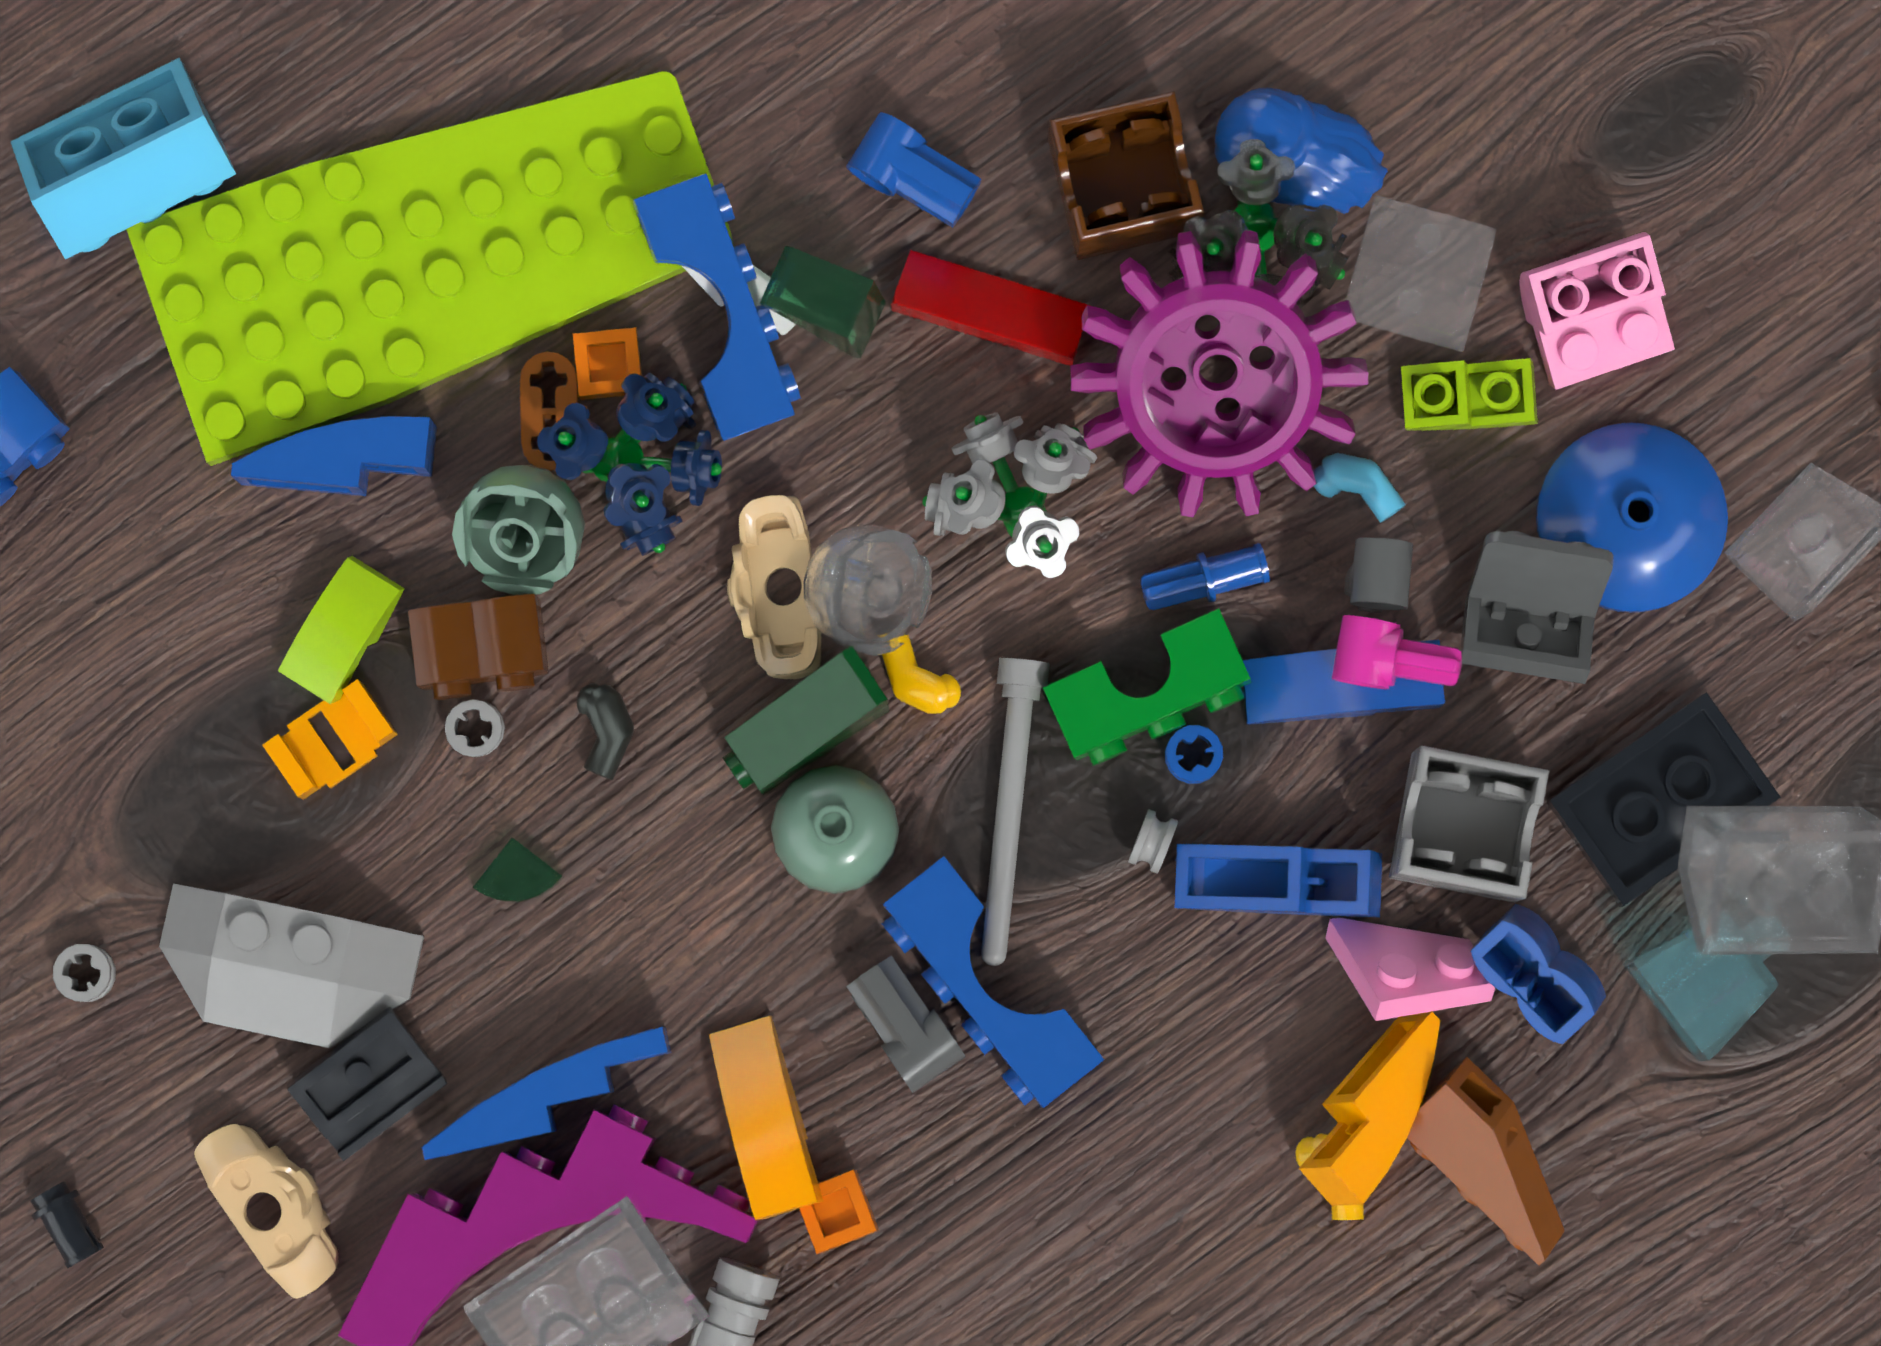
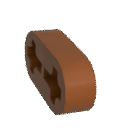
M547 351L536 354L526 362L520 376L521 445L523 454L532 466L547 469L557 475L555 461H546L544 453L534 449V442L538 440L541 430L546 427V419H556V422H558L563 417L564 410L569 404L580 403L576 370L570 361L559 353ZM549 366L555 367L559 377L567 378L566 385L556 387L555 408H545V396L542 389L532 386L533 379L542 378L544 376V368Z

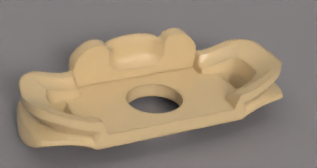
M772 495L757 498L747 503L739 516L740 544L732 546L733 564L730 579H727V594L731 607L735 608L741 621L743 635L745 638L752 639L756 660L767 672V675L779 679H799L809 676L819 669L821 663L822 633L809 532L800 501L797 497ZM791 569L800 577L802 584L801 593L793 603L784 606L777 605L771 601L767 594L768 579L777 570Z
M230 1124L207 1135L194 1152L198 1166L208 1188L266 1272L291 1297L296 1299L318 1289L335 1272L339 1257L336 1246L325 1230L330 1224V1219L322 1208L317 1192L319 1188L313 1177L305 1168H300L289 1160L278 1146L268 1148L258 1133L250 1127ZM264 1192L273 1195L281 1206V1218L278 1224L270 1230L256 1228L247 1217V1204L256 1193Z

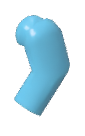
M1335 453L1324 457L1322 465L1314 469L1316 479L1314 487L1318 493L1328 498L1337 495L1341 490L1358 493L1380 523L1406 506L1380 467L1370 459Z

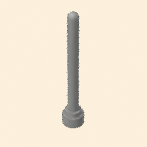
M999 658L997 684L1003 685L1002 697L1008 698L981 950L982 959L991 966L1002 964L1007 956L1033 701H1040L1041 689L1048 685L1050 663L1042 661Z

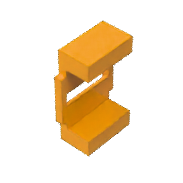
M358 679L342 689L344 694L340 700L331 704L323 700L288 724L287 727L290 730L283 736L277 734L262 745L295 794L303 800L326 784L330 789L375 759L378 756L375 750L398 735L364 684ZM319 712L323 713L356 761L344 771L308 721Z

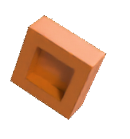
M636 327L573 334L580 400L625 396L626 393L622 389L623 380L630 374L642 376Z
M851 1170L818 1183L823 1201L799 1208L816 1254L824 1253L879 1231L857 1170Z

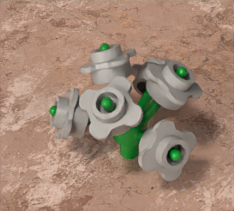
M998 413L986 416L978 415L973 422L963 428L967 439L951 448L954 455L967 451L972 462L970 471L954 477V473H943L941 484H930L928 495L922 500L923 506L926 507L925 520L935 522L934 535L938 536L945 535L946 530L963 535L968 533L971 527L982 529L992 525L996 520H1002L1009 536L1013 539L1012 542L1007 544L1005 549V555L1010 564L1015 567H1021L1026 564L1039 568L1042 574L1048 578L1059 576L1066 568L1064 557L1069 544L1076 541L1079 537V527L1070 517L1057 519L1053 514L1047 512L1044 503L1048 493H1060L1071 485L1072 479L1085 478L1089 473L1090 463H1095L1098 458L1097 455L1087 449L1088 446L1084 440V435L1076 427H1069L1061 423H1057L1054 429L1043 426L1041 430H1037L1034 437L1036 440L1029 441L1024 439L1018 442L1013 429L1023 424L1021 416H1016L1002 422ZM1014 451L1015 458L1023 463L1022 475L1031 487H1018L1006 461V455ZM994 467L1006 493H1004L1002 486L997 481L992 479L995 472Z

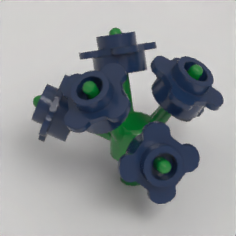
M649 372L644 378L638 374H630L622 382V389L626 394L616 410L617 420L622 427V430L616 437H607V434L600 426L589 420L590 412L586 406L580 403H572L565 408L564 415L552 427H545L541 430L537 443L540 451L550 454L555 461L556 473L559 477L565 480H574L579 477L581 472L587 474L594 473L598 479L607 482L605 493L609 503L604 507V516L612 525L620 526L626 538L625 541L620 543L622 549L631 550L638 547L643 556L653 551L662 553L665 550V545L676 539L671 529L683 522L680 516H671L665 502L662 501L664 489L669 485L670 480L675 491L690 493V503L693 506H701L707 488H716L720 482L722 458L718 450H711L712 437L708 430L699 431L697 442L679 441L675 446L672 459L644 456L639 444L640 441H652L655 439L669 441L677 434V430L682 425L690 430L696 426L695 421L691 417L694 414L691 407L695 404V401L687 392V387L684 384H679L671 377H667L661 382Z

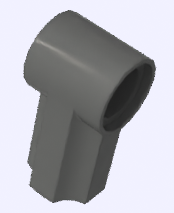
M1377 537L1355 539L1354 561L1346 572L1345 594L1350 596V604L1358 606L1359 611L1381 613L1383 610L1408 609L1413 543Z
M892 956L878 963L846 986L852 994V999L867 1021L871 1022L884 1041L880 1046L912 1093L966 1057L935 1010L933 1009L929 1012Z

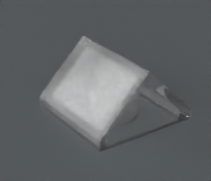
M1810 463L1724 553L1743 574L1795 622L1811 613L1881 540V504Z

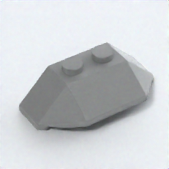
M173 884L159 947L203 1022L332 1048L361 1029L391 1006L392 1009H395L411 999L424 936L231 894Z

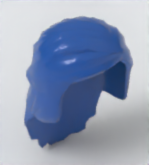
M1268 87L1252 89L1236 97L1222 112L1217 124L1214 152L1220 167L1239 188L1244 190L1245 193H1249L1250 158L1254 154L1261 155L1263 158L1262 197L1274 203L1308 205L1336 210L1346 214L1349 212L1350 207L1358 206L1363 208L1370 201L1372 195L1382 188L1383 178L1388 172L1387 168L1381 165L1384 153L1376 147L1369 131L1355 118L1335 112L1326 105L1306 100L1302 95H1295L1292 92Z

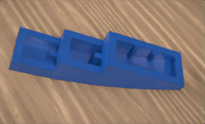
M665 1027L650 1029L598 1044L534 1071L477 1104L422 1147L424 1160L436 1159L556 1132L557 1128L552 1106L613 1093L614 1087L609 1067L672 1053L667 1029Z

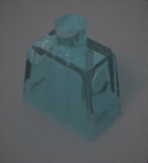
M1766 911L1739 931L1724 913H1720L1630 958L1623 965L1697 1061H1708L1724 1047L1779 986L1777 980L1764 965L1763 961L1787 944L1789 939L1779 923Z

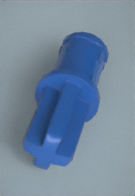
M1260 543L1253 544L1252 547L1206 558L1203 552L1198 553L1196 561L1144 574L1141 577L1140 585L1148 609L1154 611L1205 597L1209 603L1215 602L1216 594L1258 583L1270 582V575L1263 548Z

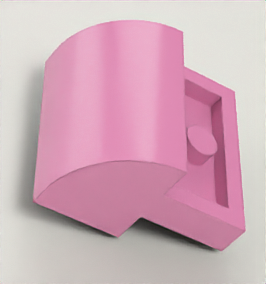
M1641 232L1522 272L1520 275V294L1526 321L1534 328L1549 385L1555 390L1675 350L1661 296L1666 295L1652 241L1650 235L1646 232Z

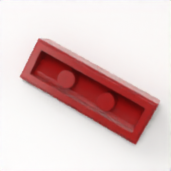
M910 250L893 296L891 308L892 311L1070 366L1073 365L1083 334L1082 314L1088 304Z

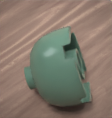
M528 464L505 466L481 477L473 486L455 514L452 536L457 555L463 564L467 566L470 561L476 570L484 574L481 582L494 590L512 595H536L552 589L556 581L564 578L565 575L567 576L573 569L580 554L585 521L577 497L561 478L547 469Z
M839 765L812 769L791 782L776 803L771 825L775 853L789 875L809 889L831 894L859 889L878 878L894 857L899 835L895 806L882 785L861 770Z

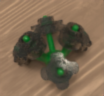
M1249 139L1242 142L1240 152L1231 161L1222 162L1218 167V179L1222 184L1230 185L1232 194L1238 199V207L1234 211L1226 210L1207 220L1201 216H1194L1187 221L1184 227V232L1191 231L1202 249V266L1205 272L1233 268L1235 246L1244 230L1254 231L1258 234L1261 261L1254 277L1274 286L1283 277L1267 274L1264 251L1270 249L1275 244L1278 249L1277 259L1282 266L1287 268L1306 253L1316 261L1318 275L1312 287L1304 294L1308 298L1311 297L1319 284L1330 290L1336 279L1341 280L1345 277V270L1343 268L1349 257L1339 250L1347 235L1341 233L1336 242L1332 240V229L1338 222V215L1333 207L1325 204L1320 205L1316 210H1309L1300 205L1293 204L1284 210L1279 219L1276 218L1273 208L1268 203L1274 200L1280 193L1281 182L1293 177L1295 165L1291 158L1287 156L1278 157L1270 149L1266 148L1263 141L1258 139ZM1171 248L1168 254L1172 258L1171 262L1174 268L1168 272V275L1174 282L1183 278L1184 275L1177 262L1176 250ZM1302 297L1296 302L1300 309L1303 307Z

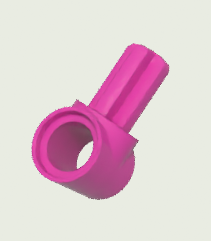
M1343 615L1331 679L1352 685L1387 690L1390 686H1394L1397 677L1453 686L1456 685L1460 676L1462 651L1455 647L1403 639L1404 631L1396 623L1361 616Z

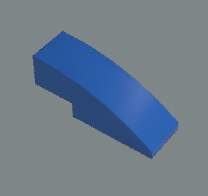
M386 416L348 420L309 429L266 445L232 463L231 477L240 485L367 496L369 471L432 477L437 426L430 417Z
M1440 640L1419 641L1440 645ZM1337 649L1243 660L1252 683L1244 686L1247 725L1370 716L1382 712L1436 709L1445 704L1444 685L1397 677L1394 686H1390L1387 690L1332 680Z
M1177 844L1174 908L1380 918L1383 854L1372 850L1308 849L1291 846Z

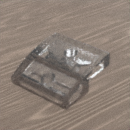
M1374 195L1345 300L1350 301L1354 309L1356 321L1463 352L1497 229Z

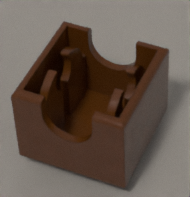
M1175 91L1050 120L1048 143L1077 260L1178 237L1179 233L1191 231L1192 234L1200 232L1205 213L1197 180L1192 179L1182 137L1183 123Z

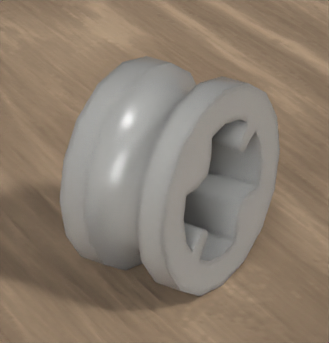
M473 699L463 701L455 706L447 716L445 724L446 737L452 748L462 755L472 757L488 755L495 750L502 741L505 730L503 717L496 707L488 702ZM471 710H479L481 720L491 722L493 727L490 738L484 735L481 736L485 743L478 747H471L469 737L458 735L457 730L459 720L468 721L469 719L465 713Z
M1148 809L1128 863L1136 865L1139 861H1145L1150 865V871L1158 874L1176 830L1178 820L1171 818L1167 822H1161L1156 818V812Z
M76 944L66 948L57 957L53 966V979L57 989L65 997L79 1002H93L103 998L112 989L116 980V967L112 957L105 950L94 945ZM90 955L92 956L91 967L100 970V978L97 984L87 982L89 990L81 992L77 990L78 979L69 976V968L72 962L82 964L80 956Z

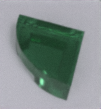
M512 837L473 888L496 900L522 902L546 894L558 885L564 877Z

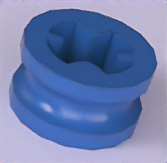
M1188 725L1177 730L1168 741L1165 749V763L1169 772L1177 780L1187 784H1200L1209 780L1218 771L1223 760V746L1218 736L1209 728L1200 725ZM1196 738H1200L1209 745L1204 754H1212V760L1207 768L1197 764L1191 772L1187 771L1178 763L1184 756L1176 755V748L1180 742L1191 745Z

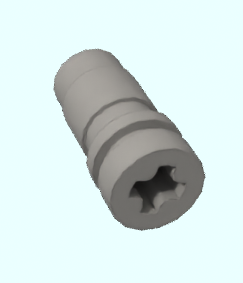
M720 1257L712 1278L718 1284L716 1288L710 1287L706 1296V1300L711 1303L706 1319L697 1318L688 1346H753L756 1338L754 1333L759 1320H766L770 1309L765 1305L766 1299L773 1300L780 1277L756 1266Z

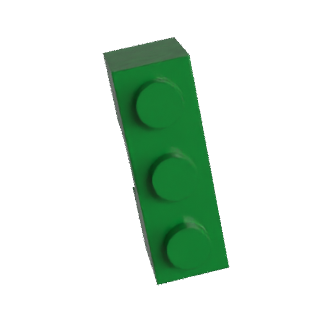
M1216 609L1160 635L1170 656L1171 670L1165 685L1153 695L1135 698L1121 693L1114 687L1102 661L1043 687L1072 755L1077 761L1089 756L1093 766L1126 752L1128 749L1123 740L1145 730L1148 731L1151 740L1161 737L1186 725L1182 714L1206 704L1209 713H1213L1245 698L1241 687L1252 683L1220 609Z

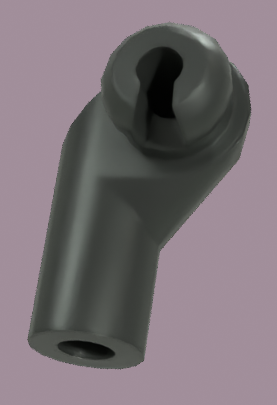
M591 683L583 687L577 696L579 713L586 714L597 735L584 768L613 781L633 736L634 725L619 692L610 685Z

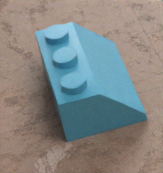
M180 58L10 141L30 200L65 259L79 252L96 250L103 246L110 237L140 222H152L162 216L168 208L194 195L208 194L217 189L224 180L236 175L225 146Z

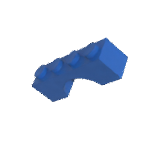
M707 173L634 199L633 205L654 262L676 264L694 270L713 285L724 303L728 318L726 346L714 368L699 381L720 441L731 439L795 415L791 402L801 399L800 392L789 364L786 363L777 367L769 342L779 339L778 332L767 304L764 303L755 307L747 282L756 280L757 276L745 244L742 243L733 247L725 222L735 219L723 184L720 183L711 187Z
M944 856L883 903L884 908L891 915L881 923L904 953H907L915 946L930 967L921 974L944 1004L954 997L970 1016L961 1026L984 1055L993 1048L1001 1055L1010 1067L1001 1077L1024 1106L1035 1099L1041 1108L1046 1107L1104 1061V1058L1065 1009L1045 1014L1018 1013L995 1002L983 990L972 969L970 939L984 906Z

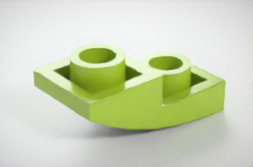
M1531 358L1467 364L1464 360L1401 366L1405 429L1407 431L1478 429L1538 424L1534 365Z
M354 556L347 557L311 610L281 663L278 672L329 704L340 700L343 695L342 689L347 687L367 646L378 642L405 588Z

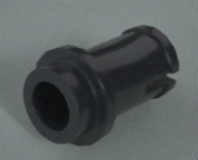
M64 1181L30 1201L36 1210L31 1215L34 1221L41 1218L68 1269L104 1247L101 1242L99 1243L74 1199L79 1196L77 1189L70 1191Z

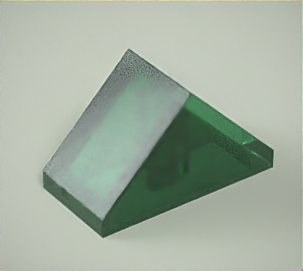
M785 246L759 304L850 356L861 359L886 304V300L874 280L796 248Z

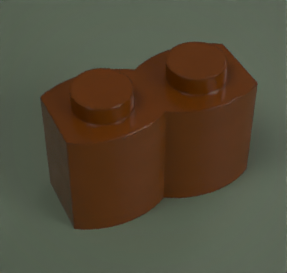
M535 594L497 597L474 602L443 604L408 610L416 685L422 690H433L435 700L471 696V685L496 681L497 691L499 692L530 689L535 687L534 677L549 674L540 598Z

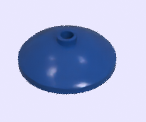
M1619 423L1596 429L1582 436L1565 449L1556 459L1542 483L1537 502L1536 524L1539 538L1566 543L1584 542L1596 548L1611 551L1614 555L1613 569L1599 607L1618 612L1635 613L1669 606L1691 593L1706 579L1716 565L1725 543L1728 511L1725 493L1714 468L1694 445L1678 434L1658 426L1644 423ZM1641 501L1647 505L1650 514L1646 522L1640 523L1631 519L1628 513L1630 502Z

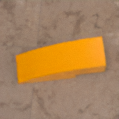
M1433 1011L1398 1017L1322 1104L1338 1124L1300 1166L1299 1170L1331 1206L1363 1205L1390 1169L1408 1137L1424 1098L1435 1057L1440 1019Z
M766 1016L709 1034L723 1103L754 1219L763 1220L822 1202L823 1198L805 1141L808 1139L772 1016Z

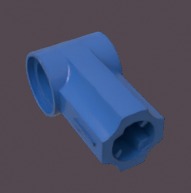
M880 112L847 163V169L875 190L888 196H894L896 193L953 228L971 203L981 184V178L928 147L926 139L906 123L887 113Z

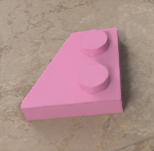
M1344 918L1329 920L1325 938L1375 1021L1492 1001L1495 987L1483 977L1476 967L1471 955V949L1474 946L1469 939Z

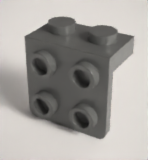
M1495 531L1488 533L1485 537L1465 599L1460 647L1462 651V664L1585 684L1591 667L1595 615L1613 569V553L1584 542L1566 543L1536 538L1519 531Z

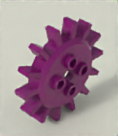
M1244 230L1235 246V260L1231 272H1205L1202 266V249L1191 231L1179 233L1176 258L1184 275L1183 278L1160 288L1152 280L1146 268L1129 257L1120 264L1121 279L1126 291L1141 304L1130 321L1117 317L1105 309L1088 305L1082 314V330L1095 339L1116 345L1118 351L1116 362L1114 363L1087 362L1070 365L1071 391L1083 393L1117 392L1119 407L1095 416L1083 425L1084 440L1089 450L1108 445L1125 434H1133L1142 447L1127 461L1122 473L1123 488L1132 495L1150 481L1154 472L1164 463L1184 472L1177 488L1182 516H1195L1203 501V487L1207 477H1232L1235 482L1236 501L1246 516L1259 514L1261 493L1260 486L1253 474L1254 471L1276 461L1284 468L1291 481L1305 491H1308L1316 485L1314 469L1310 458L1296 446L1307 430L1316 431L1331 440L1350 444L1356 434L1353 420L1342 411L1319 403L1322 388L1324 387L1351 388L1368 385L1366 360L1354 357L1321 358L1318 344L1322 341L1342 334L1356 325L1355 312L1350 301L1345 300L1332 304L1312 316H1305L1296 302L1312 287L1318 275L1316 261L1306 253L1290 265L1284 277L1274 286L1254 277L1261 261L1257 232ZM1203 315H1212L1219 320L1217 327L1211 331H1202L1196 327L1195 323ZM1258 346H1267L1273 351L1271 358L1265 362L1254 361L1251 359L1250 353ZM1225 355L1235 362L1236 370L1227 381L1213 383L1207 381L1200 374L1201 364L1210 356ZM1169 367H1179L1185 372L1183 379L1176 383L1165 381L1161 375ZM1229 397L1239 402L1238 408L1231 413H1222L1216 409V404L1223 398Z

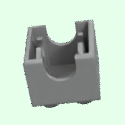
M1426 746L1417 748L1411 753L1389 878L1514 903L1525 899L1532 869V862H1530L1531 840L1538 811L1543 806L1549 770Z

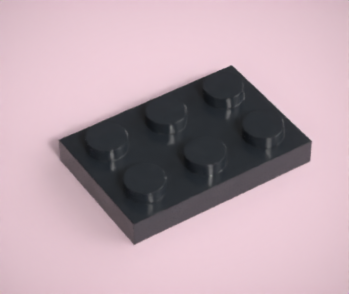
M1706 692L1546 803L1619 907H1623L1781 797Z

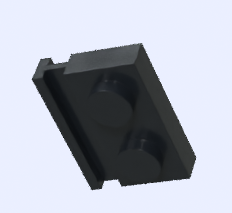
M390 1006L286 1085L293 1098L322 1135L333 1145L340 1158L345 1161L447 1084V1080Z

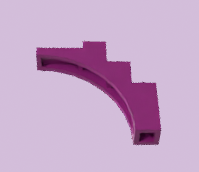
M614 1104L609 1115L599 1110L593 1111L561 1178L552 1174L556 1162L531 1149L521 1146L517 1156L509 1152H501L468 1219L459 1215L464 1205L463 1203L433 1188L428 1189L425 1197L417 1193L408 1194L338 1336L357 1346H414L430 1318L468 1278L505 1251L550 1230L595 1219L650 1217L699 1225L747 1243L759 1220H755L753 1214L748 1212L751 1206L748 1198L719 1184L712 1195L690 1184L695 1174L693 1171L662 1156L659 1157L655 1166L645 1162L656 1138L643 1132L648 1121Z

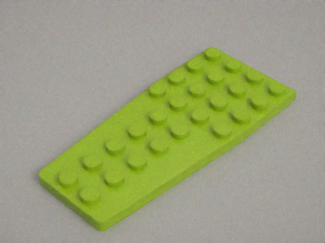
M662 71L304 164L164 213L152 222H140L126 230L206 463L213 466L256 451L266 445L305 430L330 425L392 403L685 272L686 270L680 265L654 262L633 201L636 198L707 173L711 187L714 186L677 80L671 73ZM725 222L727 231L733 244L732 234L727 222Z

